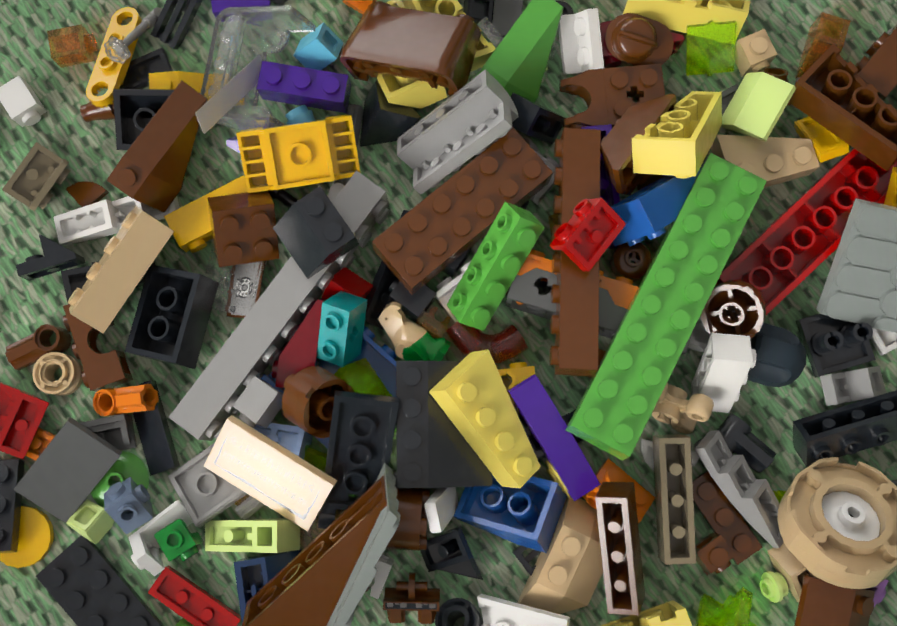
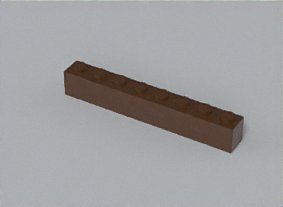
M564 128L561 138L555 140L554 157H559V167H555L554 185L559 186V196H554L553 214H558V225L553 226L552 241L555 239V231L574 215L573 209L579 202L584 199L600 198L601 130ZM557 250V254H553L552 273H557V284H552L551 303H556V315L551 316L550 332L551 334H556L555 346L550 348V365H555V375L593 377L598 371L599 260L589 272H583L562 250Z

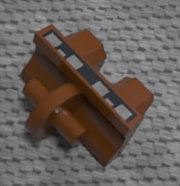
M409 572V581H397L396 588L385 587L383 610H387L389 622H405L406 611H418V622L421 624H433L436 611H439L440 588H427L428 582L416 581V572Z

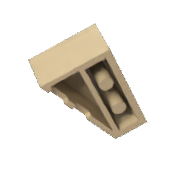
M717 134L710 148L713 154L766 180L764 188L809 176L820 167L811 139L768 137L764 141L751 136Z

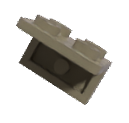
M36 142L2 190L33 211L37 207L44 209L53 197V194L49 192L53 184L56 182L61 185L71 170L66 168L69 161L60 158Z

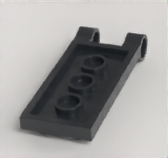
M335 390L325 473L336 479L337 482L319 513V529H326L335 521L336 509L347 510L375 484L384 463L388 466L390 465L399 397ZM349 494H353V495H357V496L354 497V498H352V497L349 496Z

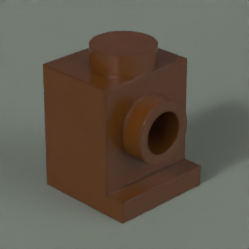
M712 532L695 545L696 561L707 576L713 572L718 574L731 565L729 560L736 556L723 536L718 533Z

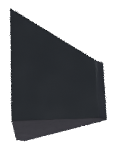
M378 80L373 84L364 102L360 147L397 141L398 137L418 123L421 118L411 107L388 103Z
M461 525L427 539L426 550H420L428 572L440 570L483 580Z

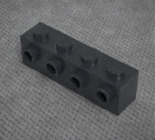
M897 390L793 421V445L806 467L819 459L852 455L859 451L882 446L897 440Z

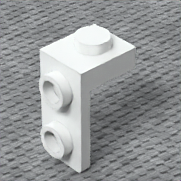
M177 500L128 537L133 551L131 559L140 570L146 569L156 576L165 569L158 550L160 546L154 537L155 533L177 519H183L187 527L193 523L181 501Z

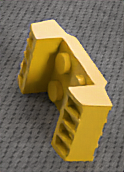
M352 115L325 117L324 120L264 129L263 127L241 130L236 133L248 193L336 181L352 177L356 170L361 173Z

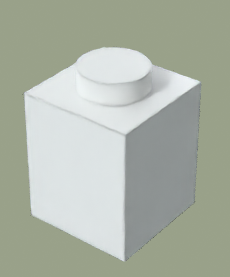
M19 75L0 87V102L11 119L21 127L38 123L41 115L47 112L30 85Z

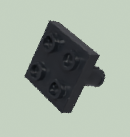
M816 314L796 321L815 378L876 360L869 342L873 335V329L868 323L859 324L834 319L823 314Z

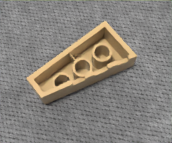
M136 205L125 217L117 235L113 236L103 250L105 253L99 263L95 262L87 272L86 278L88 280L82 289L78 287L68 300V303L71 305L69 307L71 315L103 334L174 232Z

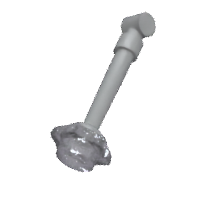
M154 8L123 40L111 36L104 43L107 57L114 62L124 64L131 57L128 46L147 29H151L156 24L162 9Z

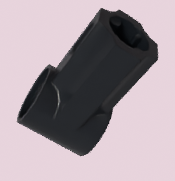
M730 413L717 429L723 436L731 453L735 455L743 454L749 467L756 473H761L774 461L776 453L751 433V427L738 416Z

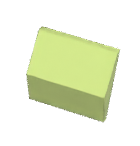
M765 72L746 73L722 115L721 127L766 141L795 92L796 87Z

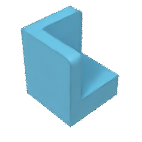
M323 22L300 40L293 56L305 68L322 70L338 58L343 42Z

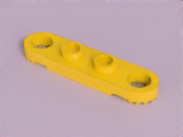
M121 8L111 18L86 88V96L96 107L104 108V106L109 107L108 104L112 105L114 101L113 89H119L120 85H123L138 38L125 48L123 54L117 53L114 45L120 43L142 22L140 15L134 8ZM132 18L129 24L121 25L125 19ZM104 87H105V89H108L107 92H106L104 95H102V96H97V95H96V94H98V91H99V92L101 91V90H100L101 88H102V90H104Z

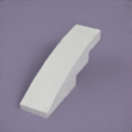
M127 196L115 201L105 199L54 216L59 245L93 240L118 233L125 217L134 209L135 205L160 222L165 221V215L180 208L178 198L176 196L165 213Z

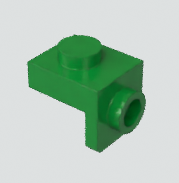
M177 519L154 535L169 562L179 557L182 561L189 559L199 552L197 546L204 542L198 532L191 533L183 519Z

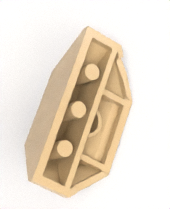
M571 497L566 498L547 553H540L535 563L536 567L533 574L529 576L517 603L557 614L588 606L602 576L603 566L597 510L589 506L586 501L580 498L576 501Z

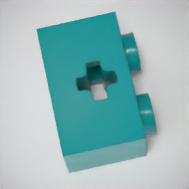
M340 291L322 302L317 358L344 367L361 354L367 299Z

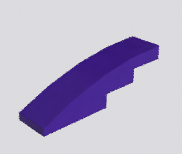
M534 374L509 389L508 392L528 428L541 446L552 468L557 472L570 497L576 501L601 485L572 433L566 431L567 425L538 377Z

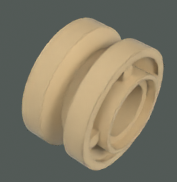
M49 352L41 356L35 363L32 373L33 381L42 392L57 396H67L80 387L82 383L81 371H83L80 362L72 356L60 352ZM61 367L62 376L56 381L54 378L55 371Z

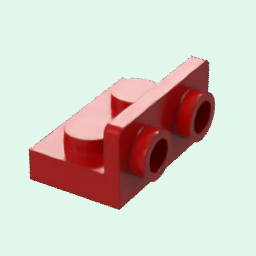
M603 198L584 199L579 202L573 209L574 215L555 231V239L549 245L553 250H562L583 272H589L626 225Z

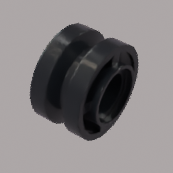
M453 598L440 606L435 617V625L454 626L457 619L465 617L463 626H482L483 619L471 602L463 598Z

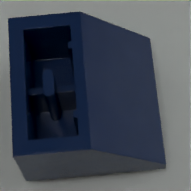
M301 549L242 558L234 562L242 623L247 602L302 551Z

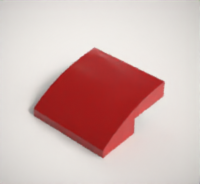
M0 382V451L24 459L49 406V402Z

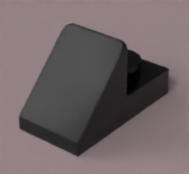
M39 234L44 256L33 255L25 259L26 262L16 265L19 277L30 281L84 264L85 259Z

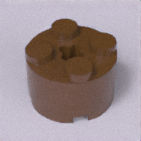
M311 366L304 368L296 374L289 375L284 382L285 390L282 397L283 414L286 419L317 438H328L330 435L335 390L354 392V390L343 379L322 367Z
M397 488L396 499L399 501L397 511L401 517L398 528L385 549L426 550L428 520L424 504L430 498V489Z

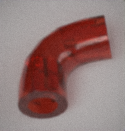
M458 321L445 331L453 344L465 356L470 352L489 349L495 364L515 358L528 349L525 340L513 324L499 333L486 334L480 329L461 324Z

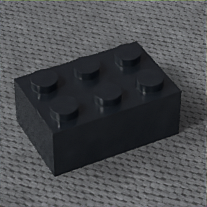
M151 265L147 271L125 352L195 369L219 282L201 274Z

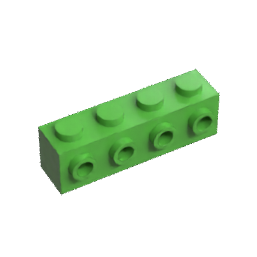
M506 201L504 202L447 303L448 308L459 323L483 331L487 327L545 228L530 211Z

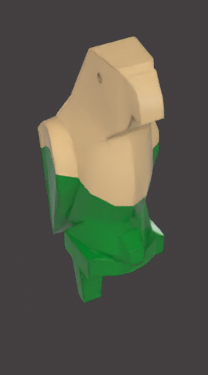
M390 302L387 304L378 320L395 347L396 356L405 361H441L448 351L451 342L445 338H434L424 327L407 319L401 310L402 305L400 303Z

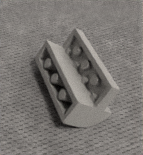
M486 69L397 138V156L413 169V188L418 193L423 194L428 189L436 187L444 177L451 172L458 171L474 155L481 154L494 140L504 137L512 128V122L519 117L517 109L503 86Z

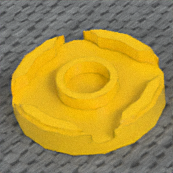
M21 506L17 552L0 553V561L7 566L22 568L32 566L44 559L54 539L53 525L48 516L37 508Z

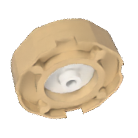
M839 457L819 459L796 475L780 501L778 527L787 549L813 576L827 583L849 589L875 587L897 570V486L881 471L859 461L855 466L838 462Z

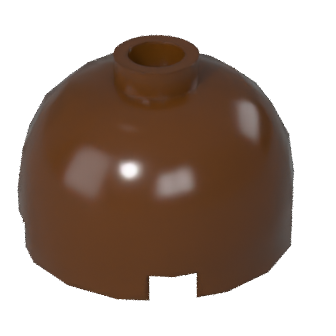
M728 280L714 287L700 315L701 321L709 334L750 336L751 340L760 331L764 323L766 303L762 294L752 284L742 280Z

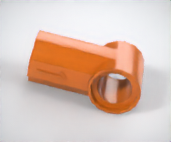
M152 384L101 389L95 393L93 398L94 410L100 416L151 411L155 409L156 403L159 402L158 391L153 388Z

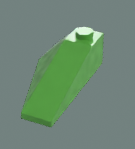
M531 0L483 65L478 75L486 69L503 86L510 97L512 93H516L536 102L564 7L555 0Z

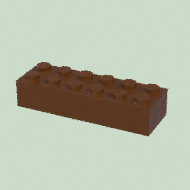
M513 127L504 137L498 139L372 241L373 250L413 295L487 234L505 201L521 207L549 184L553 172Z

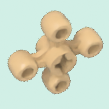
M667 382L652 412V416L660 422L670 424L674 430L680 433L690 434L693 432L697 421L705 422L709 420L714 402L707 395L699 393L693 394L689 400H686L687 392L679 387L669 385Z

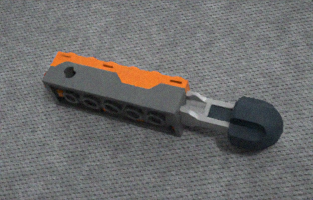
M531 250L506 292L505 306L551 320V316L556 315V303H551L552 284H557V273H552V260L545 258L546 255L540 251ZM599 270V335L612 339L639 287L634 286L633 281L625 277L616 276L615 279L603 276L604 272ZM537 286L544 288L543 293L547 295L538 294ZM701 316L681 355L687 353L688 349L704 353L711 334L705 330ZM763 323L760 331L750 340L751 349L756 350V363L754 368H750L747 380L765 386L782 387L791 384L801 375L806 366V349L795 334L784 328Z

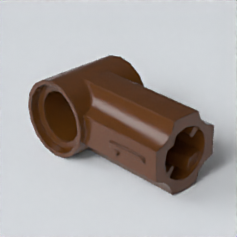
M49 324L41 325L35 333L7 346L5 354L8 362L12 364L15 370L19 371L36 363L46 353L65 352L71 345V335L68 330ZM53 333H56V342L51 346L50 337Z

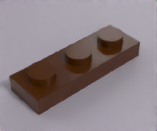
M708 470L692 480L694 504L713 532L721 534L736 554L732 558L735 564H740L763 548L737 509L711 477Z

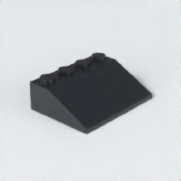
M396 361V397H399L396 419L397 488L492 486V473L429 393L461 361Z

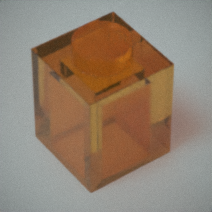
M82 24L47 31L51 58L61 68L95 61L93 52L97 51L96 39L93 34L88 33Z

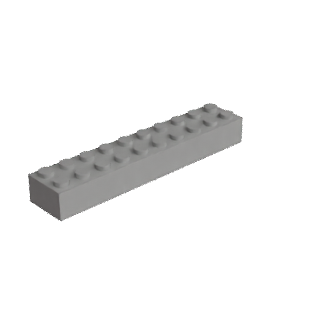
M357 170L332 202L359 243L358 246L362 248L372 237L370 230L376 222L378 224L383 223L390 212L386 191ZM358 246L309 279H307L291 256L168 418L198 440L212 441L214 437L217 439L226 419L232 413L235 415L239 413L233 405L254 376L261 379L262 373L268 365L273 366L274 360H279V356L282 353L280 349L287 340L290 341L299 328V324L324 293L334 275L343 267H350L355 259L352 254Z

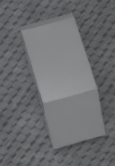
M880 366L820 376L826 406L868 399L886 393Z

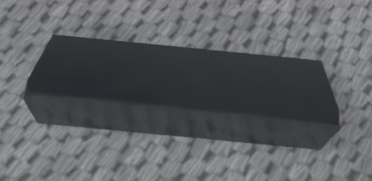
M149 380L139 384H152L153 388L158 391L156 381ZM159 391V402L156 403L154 410L133 413L150 476L180 467Z

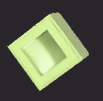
M87 499L68 519L66 524L90 542L97 544L111 529L114 520L105 511L104 507Z

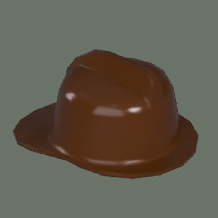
M626 13L617 16L606 29L605 42L607 49L612 56L621 61L636 66L649 64L663 65L672 54L674 44L672 34L665 25L658 21L638 14Z

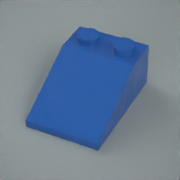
M701 167L696 177L680 179L674 175H666L612 205L611 208L626 223L614 239V245L617 246L627 242L629 246H633L646 239L645 236L651 240L666 232L664 227L676 220Z
M492 475V486L464 488L454 517L515 544L547 553L567 496L557 482L532 476L521 488L502 487Z

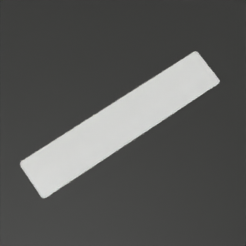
M260 54L196 111L195 115L204 134L257 85L262 64Z

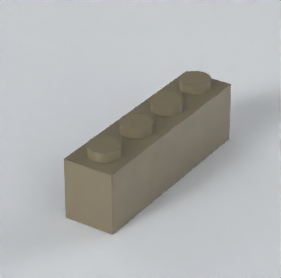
M683 434L652 435L658 558L664 565L696 564L690 437Z

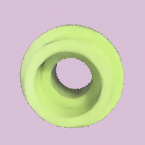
M772 571L762 574L760 590L764 597L774 603L782 601L783 597L788 595V585L783 575L779 572L773 573Z

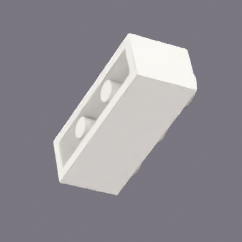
M711 333L693 378L691 393L692 395L699 393L710 397L714 402L712 412L729 413L734 402H738L742 385H746L750 368H754L756 363V350L751 349L750 336Z

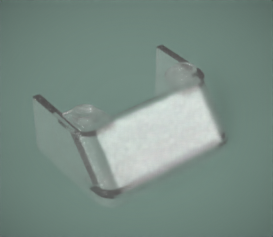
M292 5L228 7L223 9L215 20L201 94L210 100L256 56L260 54L262 61H266L267 54H277L286 48L291 32H315L316 26ZM257 85L216 123L239 131L263 127L264 129L286 125L273 117L271 111L267 108L257 106L259 92L256 89Z

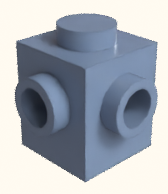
M131 477L123 482L113 484L104 493L105 511L126 535L153 518L151 498L147 489L142 484L137 485Z

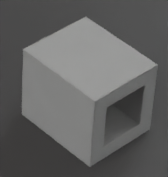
M254 376L233 407L241 412L238 418L250 427L254 428L257 424L267 428L282 408L283 394L264 380Z

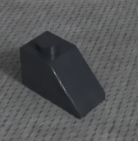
M512 93L511 99L519 116L512 122V127L528 136L553 144L563 126L565 117L523 96Z

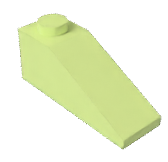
M287 518L210 520L205 524V551L281 553L300 550V527Z

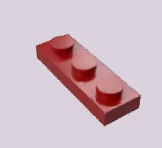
M169 565L165 567L148 591L151 596L194 626H238L241 622L239 614Z

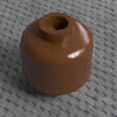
M626 242L619 245L611 256L610 265L615 276L637 281L646 274L652 262V257L648 248L641 242L633 246H629Z

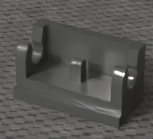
M120 414L80 423L120 451L137 447L132 415Z

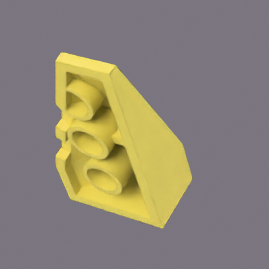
M402 0L386 2L393 7L405 8ZM381 73L377 75L378 83L388 103L422 109L447 98L445 87L439 85L436 89L431 88L426 81Z

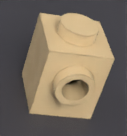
M765 29L739 39L730 51L742 77L746 73L764 72V69L771 67L770 63L777 55Z

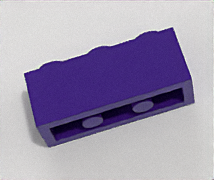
M262 61L256 89L264 100L300 106L306 105L312 108L347 113L352 86L349 75Z

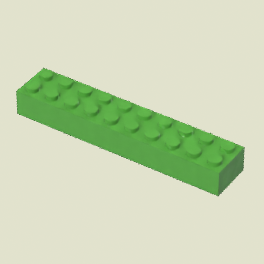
M713 153L709 154L701 165V170L676 220L669 227L598 366V371L592 377L566 431L622 461L631 456L767 182L766 180Z

